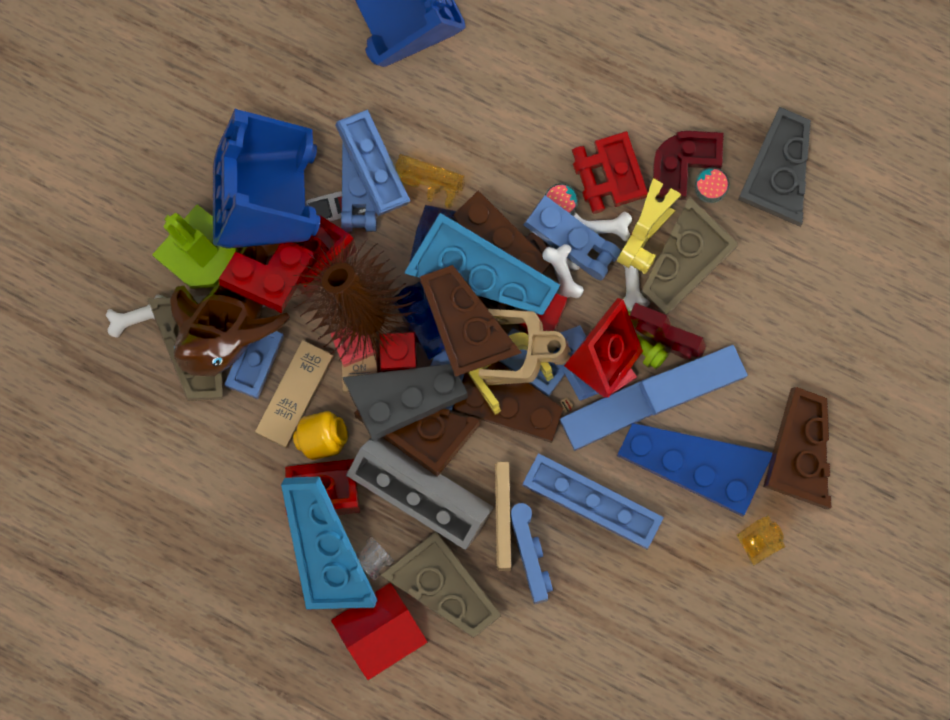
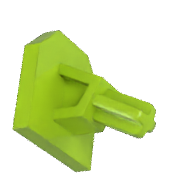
M198 204L185 218L178 213H174L172 216L167 215L164 218L166 221L164 229L170 235L152 256L191 289L215 287L219 283V277L234 253L238 252V249H227L213 244V216Z

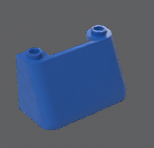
M355 0L372 36L367 38L368 47L365 48L366 54L372 63L382 67H387L453 37L466 27L454 0Z
M234 109L217 147L213 163V244L215 246L230 249L304 242L309 240L311 235L315 236L320 226V216L316 215L314 207L305 206L304 170L308 163L312 164L317 153V145L313 144L312 129Z

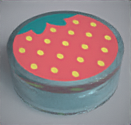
M716 167L703 169L696 177L694 184L695 193L702 201L707 203L721 201L729 189L728 176L724 171Z
M560 183L551 186L547 190L545 195L571 215L575 213L578 206V195L571 186Z

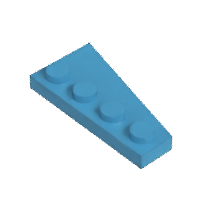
M441 213L404 272L405 274L420 278L422 275L453 265L477 296L527 311H533L540 315L544 314L561 286Z
M320 477L284 478L281 487L306 609L374 608L377 598Z

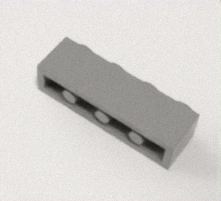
M382 437L374 441L370 438L360 448L346 475L465 550L479 535L494 508L441 474L438 477Z

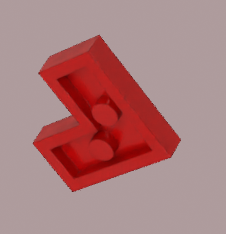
M282 243L278 246L267 265L235 252L219 277V285L282 313L298 288L297 285L304 278L302 276L305 275L302 274H306L309 269L308 267L311 266L309 264H312L315 260L311 257H314V252L295 243Z

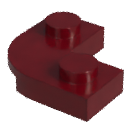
M680 131L664 141L657 149L653 162V178L663 183L656 198L664 199L665 195L672 188L681 194L678 198L679 200H686L688 167L721 169L724 133Z
M637 303L634 304L630 318L636 331L672 348L671 352L681 358L690 359L693 356L699 359L702 357L706 348L703 337L672 326L666 314Z

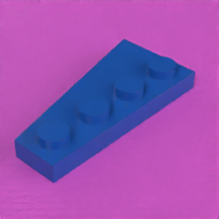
M632 423L617 456L743 517L771 460L772 452Z

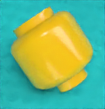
M330 411L302 417L297 424V431L293 434V440L298 451H302L305 457L316 460L339 454L348 440V431L341 417H337Z

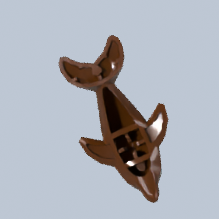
M280 244L241 247L240 254L266 265L267 257L273 255ZM219 283L199 303L196 302L185 286H177L170 298L172 317L180 329L174 344V359L184 372L195 376L214 377L233 365L245 352L250 343L256 342L279 330L289 320L290 316L286 312L260 318L262 304L220 286Z

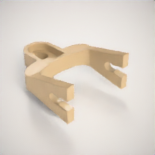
M488 309L500 325L526 323L528 328V350L524 364L518 371L479 369V377L485 379L487 385L530 383L536 379L541 362L563 365L569 360L570 355L568 353H571L568 341L557 331H543L542 322L535 312ZM557 348H560L557 353H554Z

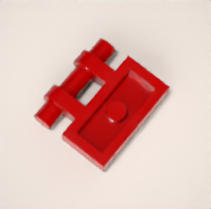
M627 131L596 140L594 146L597 154L587 156L584 146L572 149L575 159L573 167L575 173L580 174L585 189L582 191L585 202L589 203L593 214L605 210L602 198L611 195L615 207L647 198L648 192ZM602 167L606 182L597 185L592 170Z

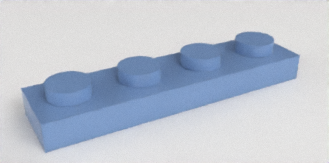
M539 453L522 484L523 487L648 550L664 518Z

